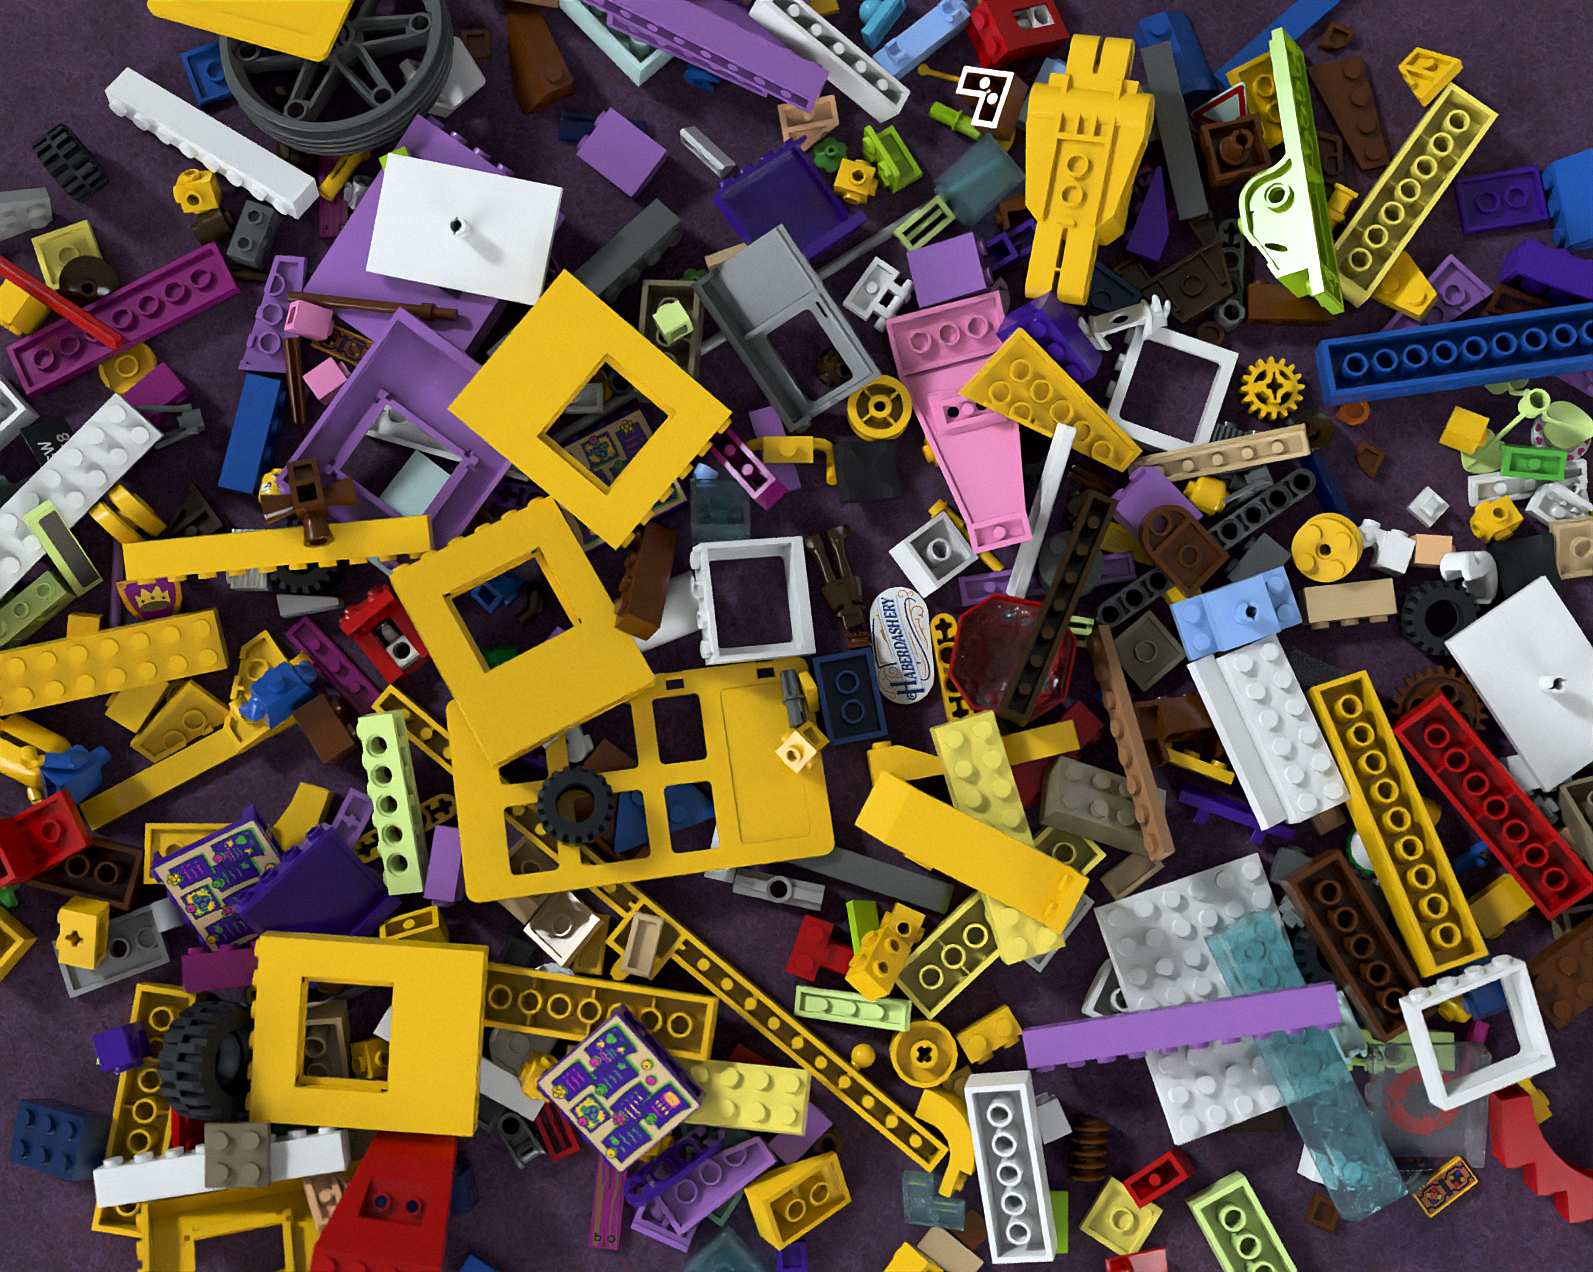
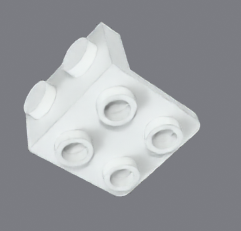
M454 36V53L449 78L444 90L428 114L447 117L485 84V77L458 37ZM407 58L399 65L405 74L403 78L406 84L417 72L421 62Z

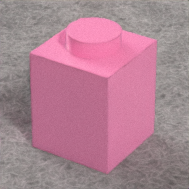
M303 300L290 303L284 331L316 342L325 340L327 336L331 335L334 328V320L331 319L333 311Z
M330 357L302 377L322 404L327 405L334 399L352 373L343 361L337 363Z

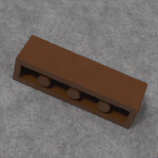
M650 520L639 529L635 528L633 530L636 536L629 543L632 545L631 550L624 562V567L627 570L619 585V590L622 591L621 598L614 609V614L617 615L614 628L646 642L661 627L678 533Z

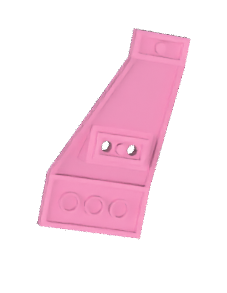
M999 290L885 319L899 379L911 396L914 412L964 518L974 554L1033 540L1025 507L1019 423L988 408L980 410L976 407V402L957 394L1003 344L996 335L1005 318ZM952 406L957 407L959 410L958 415L955 417H950L947 414L948 409Z

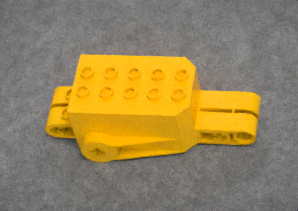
M1074 34L1071 40L1065 74L1050 72L1049 83L1035 82L1032 86L1026 121L1025 205L1036 219L1037 225L1025 284L1026 298L1036 299L1052 291L1055 296L1057 293V298L1061 303L1085 306L1089 297L1098 245L1108 246L1124 234L1134 179L1148 144L1155 111L1154 94L1144 93L1139 81L1130 80L1135 53L1134 39L1106 37L1103 45L1102 36Z

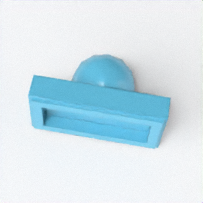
M865 0L861 4L859 17L865 24L861 33L866 46L872 50L876 49L905 10V0H884L883 2L881 0Z

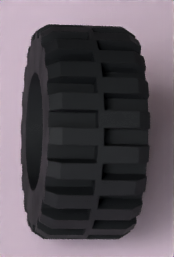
M218 1000L195 1002L179 1013L180 1017H176L169 1025L171 1028L169 1033L164 1034L162 1043H164L163 1049L159 1051L158 1060H161L160 1068L157 1069L158 1078L162 1080L160 1088L163 1095L168 1096L165 1100L171 1108L175 1109L183 1117L219 1122L234 1121L236 1118H240L249 1112L245 1108L246 1096L248 1092H251V1080L247 1078V1070L250 1061L253 1060V1050L249 1048V1038L255 1026V1019L251 1018V1005L242 1002ZM219 1048V1061L215 1072V1058Z

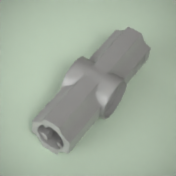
M738 867L732 892L770 900L775 903H784L820 911L825 885ZM781 880L787 885V893L783 897H775L771 894L770 886L774 881Z

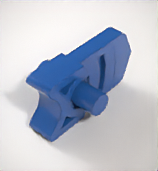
M1483 840L1472 847L1470 845L1464 848L1465 853L1451 861L1450 865L1456 876H1460L1475 866L1484 868L1486 862L1492 859L1487 852L1489 848Z

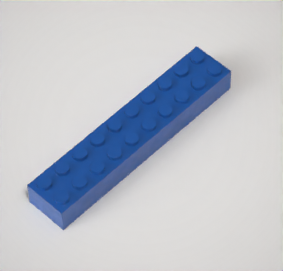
M1593 302L1321 340L1314 353L1324 407L1593 370Z

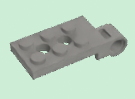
M168 897L109 920L107 956L94 970L59 963L70 998L174 961L165 932L186 925L183 911L179 905H173ZM56 939L52 941V944L58 960L59 950L56 949ZM117 940H122L127 946V951L123 957H118L113 951L114 943Z

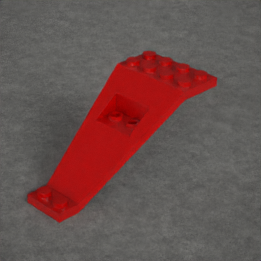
M378 1130L313 1248L309 1272H442L459 1136ZM381 1195L387 1198V1205L385 1207H381L378 1204V1198ZM411 1200L418 1203V1210L416 1212L409 1210V1202Z

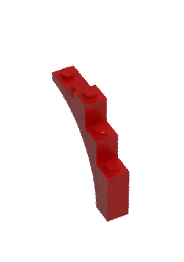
M1517 1082L1487 1094L1492 1155L1505 1168L1517 1169L1522 1167L1523 1182L1538 1196H1551L1554 1194L1555 1209L1569 1223H1583L1588 1219H1593V1169L1573 1164L1553 1152L1542 1136L1535 1119L1531 1095Z

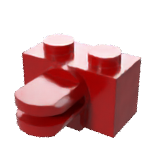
M805 913L785 972L812 982L815 980L819 967L842 975L847 974L850 969L849 963L854 957V950L848 945L829 938L834 923Z

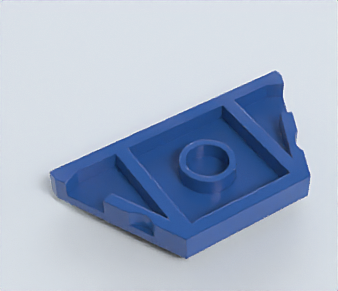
M692 783L667 786L664 789L670 834L715 817L714 804ZM638 790L618 793V808L614 825L616 827L614 844L612 845L613 855L649 842L643 794Z

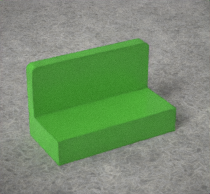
M1500 443L1499 450L1503 451L1501 476L1553 481L1564 480L1567 451L1559 448Z

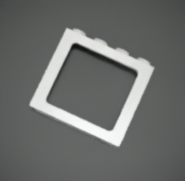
M1140 324L1134 326V328H1128L1123 341L1128 346L1125 355L1120 353L1114 370L1119 372L1116 381L1111 380L1106 390L1105 397L1110 398L1107 408L1101 407V409L1140 448L1154 453L1209 443L1239 353L1160 327L1149 339L1142 338L1144 325ZM1145 340H1152L1219 364L1193 443L1122 420L1119 416Z
M802 536L700 543L692 548L690 565L692 569H695L696 575L693 592L699 602L697 625L699 629H702L703 641L700 643V653L702 658H705L706 665L802 657L816 653ZM781 557L785 567L792 641L790 643L719 648L709 562Z
M1510 955L1496 956L1492 959V962L1483 966L1468 967L1464 970L1463 974L1455 977L1441 978L1437 980V984L1428 988L1413 989L1409 992L1408 996L1399 999L1430 1103L1444 1111L1463 1105L1556 1066L1524 961L1513 958ZM1500 979L1520 1044V1052L1517 1055L1444 1084L1421 1010Z

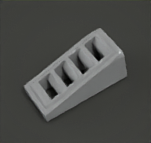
M277 594L280 616L288 619L345 606L344 600L337 597Z

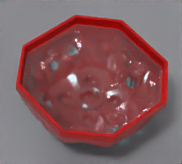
M994 593L959 616L948 676L971 710L978 712L993 710L994 715H996L1042 604L1041 602ZM1067 627L1029 723L1067 699L1078 642L1069 627Z

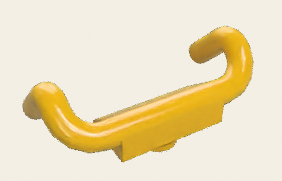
M763 436V438L751 439L746 442L752 451L763 450V463H813V450H822L826 453L827 483L829 485L837 484L832 448L834 445L826 439L813 438V436Z

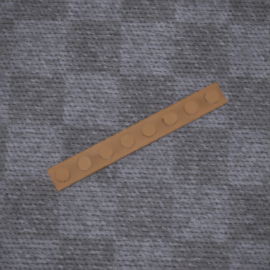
M1109 624L1098 625L1086 637L1087 650L1092 656L1095 678L1100 684L1103 694L1102 702L1110 718V730L1116 739L1119 761L1125 770L1127 789L1132 795L1135 805V817L1142 829L1144 848L1148 852L1151 862L1160 861L1175 852V848Z

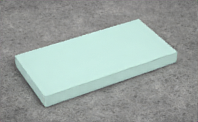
M416 450L379 499L403 516L422 515L451 475ZM379 556L367 557L368 561L388 576L393 574L395 568L390 570L377 561Z

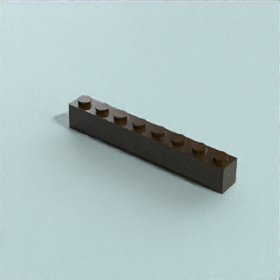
M1092 489L1085 497L996 716L1022 727L1029 722L1119 502L1118 500Z

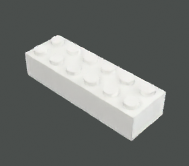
M1277 635L1267 636L1217 658L1216 662L1288 819L1284 820L1286 825L1300 823L1352 799Z
M1031 1071L970 1074L964 1090L992 1263L1054 1261L1058 1242Z

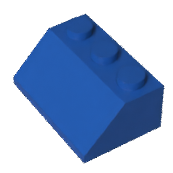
M1163 11L1138 21L1133 35L1140 52L1142 48L1170 40L1184 103L1218 91L1186 13Z
M1593 148L1554 161L1543 170L1544 173L1541 179L1544 190L1548 191L1549 201L1547 207L1549 217L1553 218L1555 225L1553 241L1555 245H1559V249L1577 251L1593 248Z

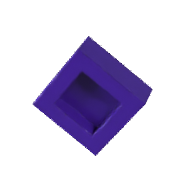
M795 1240L781 1251L776 1249L777 1272H808L806 1240Z

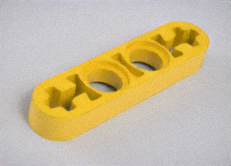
M941 613L936 615L929 625L945 713L948 722L959 718L953 717L952 712L957 710L956 701L950 703L949 698H957L962 695L960 692L952 693L947 689L946 682L949 678L948 670L950 664L942 661L941 651L944 648L953 649L954 642H946L939 646L937 640L942 641L943 634L941 630L936 631L935 626L940 623V619H944L946 624L950 623L951 628L946 631L947 639L953 637L955 640L957 623L951 615ZM960 700L961 709L968 711L966 716L974 714V710L969 708L965 700Z
M442 793L420 804L421 813L427 818V824L424 827L425 833L434 829L436 825H441L457 815L456 799L451 794ZM441 799H444L445 802L451 801L450 813L448 815L445 812L437 813L434 816L438 821L433 823L432 814L426 807L430 805L431 810H435L441 806ZM395 826L396 828L399 829L400 834H401V835H400V838H402L403 834H402L401 829H400L399 827ZM376 828L360 836L353 849V852L363 863H369L380 858L378 846L370 850V857L366 854H359L363 841L365 844H372L377 841L373 837V835L378 834Z

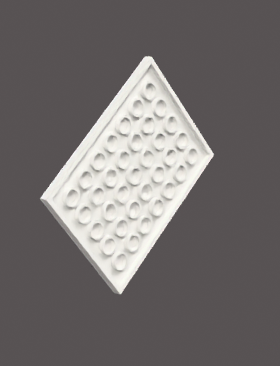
M1253 853L1093 908L1129 1012L1305 985L1303 977L1296 967L1293 949L1258 853ZM1316 1026L1304 1027V1033L1296 1035H1285L1284 1031L1271 1032V1038L1253 1040V1035L1240 1037L1241 1042L1222 1045L1221 1040L1209 1042V1047L1202 1049H1191L1190 1045L1178 1046L1177 1052L1159 1054V1049L1146 1051L1147 1056H1145L1175 1145L1187 1143L1340 1085L1341 1082L1335 1066L1332 1064V1058L1322 1030H1317Z

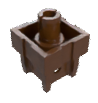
M1258 112L1240 116L1236 120L1224 123L1223 121L1201 125L1197 132L1201 152L1205 155L1207 163L1206 171L1209 179V191L1232 184L1234 181L1245 179L1246 183L1255 174L1273 167L1268 147H1265L1262 137L1264 132Z

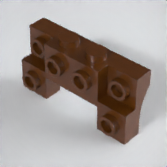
M1191 692L1180 697L1170 698L1169 695H1164L1155 700L1132 702L1151 768L1162 767L1170 760L1165 743L1207 738L1214 760L1229 758L1201 695Z

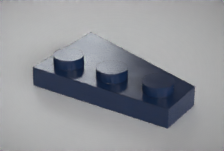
M1095 260L1089 297L1085 307L1109 313L1137 304L1143 293L1098 260ZM1119 316V318L1125 319L1126 316Z

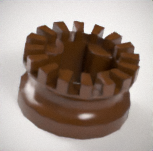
M859 632V635L857 633L846 634L845 638L849 640L847 650L873 647V643L869 641V637L872 636L871 632H862V634Z

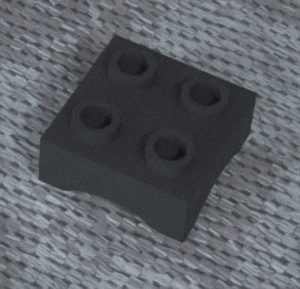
M895 439L865 442L842 441L832 446L840 504L885 502L902 497L901 485L898 481L895 465Z
M1552 533L1494 542L1486 546V550L1492 555L1497 568V603L1504 602L1540 576H1546L1556 593L1564 590L1556 567Z

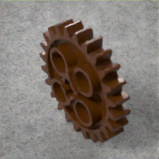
M1437 665L1435 673L1430 666H1425L1424 675L1418 670H1414V680L1403 677L1402 679L1406 685L1405 688L1395 686L1396 691L1400 695L1399 697L1389 698V700L1396 703V707L1387 709V712L1395 714V718L1388 721L1389 724H1392L1411 710V704L1415 699H1420L1423 702L1442 686L1446 685L1450 689L1449 699L1453 704L1461 700V705L1456 708L1476 731L1486 730V727L1479 722L1480 719H1486L1489 715L1480 713V709L1486 707L1484 702H1478L1480 696L1476 691L1472 690L1474 687L1471 682L1465 683L1467 677L1465 673H1460L1455 677L1456 668L1450 667L1445 674L1444 667Z

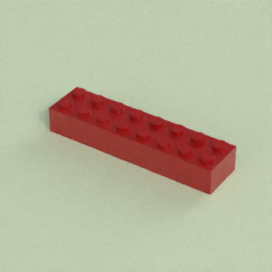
M1441 688L1391 724L1394 734L1549 921L1593 892V872Z

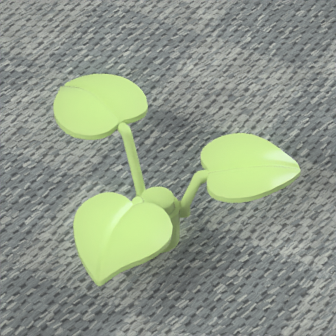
M1529 379L1484 385L1493 394H1502L1508 390L1511 395L1523 396L1518 403L1520 414L1496 436L1492 430L1486 428V430L1490 431L1489 437L1484 447L1478 446L1473 455L1460 451L1463 468L1467 472L1478 475L1499 470L1503 457V451L1499 450L1500 443L1506 444L1500 441V439L1524 417L1535 418L1541 414V419L1547 422L1543 427V434L1546 440L1559 449H1571L1592 438L1593 420L1582 409L1570 402L1557 401L1550 404V396L1543 389L1537 388L1531 391L1530 389L1518 390L1523 388Z

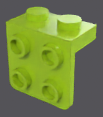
M870 125L864 128L863 148L861 151L866 161L870 164L873 163L877 168V178L884 188L888 187L892 194L922 177V171L893 125L877 135Z

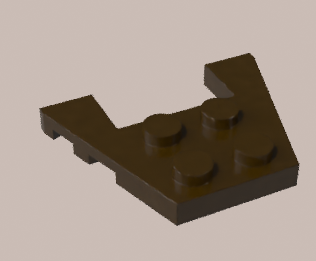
M1208 208V214L1194 217L1187 222L1188 228L1201 245V248L1153 278L1148 275L1136 255L1112 268L1114 273L1142 292V296L1151 303L1154 294L1159 297L1161 307L1166 300H1169L1171 309L1168 316L1182 326L1230 298L1234 293L1225 257L1223 256L1220 238L1215 226L1213 212L1210 208Z

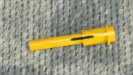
M939 499L928 510L931 514L930 518L933 519L944 511L972 548L968 530L963 526L965 522L947 506V501L943 502ZM990 551L976 554L993 572H1000L1005 567Z

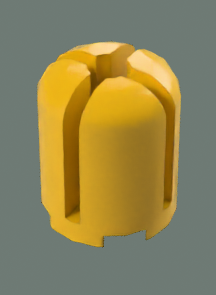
M13 713L5 720L0 719V773L34 790L43 791V781L40 777L39 768L44 764H39L37 768L32 770L25 769L21 764L20 749L24 746H35L38 755H45L46 752L64 753L72 748L71 744L65 737L17 713Z

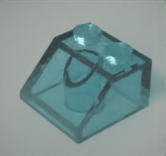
M690 479V548L700 543L750 540L749 493L736 479Z

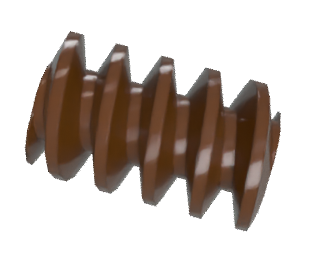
M1073 1115L1074 1118L1081 1121V1124L1071 1127L1072 1130L1079 1133L1078 1137L1070 1138V1142L1078 1145V1148L1069 1150V1154L1077 1157V1161L1068 1162L1067 1166L1075 1169V1173L1066 1174V1177L1081 1182H1095L1105 1179V1173L1099 1168L1106 1166V1160L1100 1156L1106 1155L1108 1149L1101 1144L1109 1141V1136L1103 1133V1131L1110 1130V1124L1094 1116Z

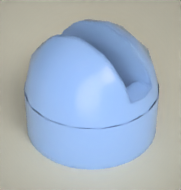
M698 463L694 470L693 479L698 486L706 488L713 485L719 473L702 463Z

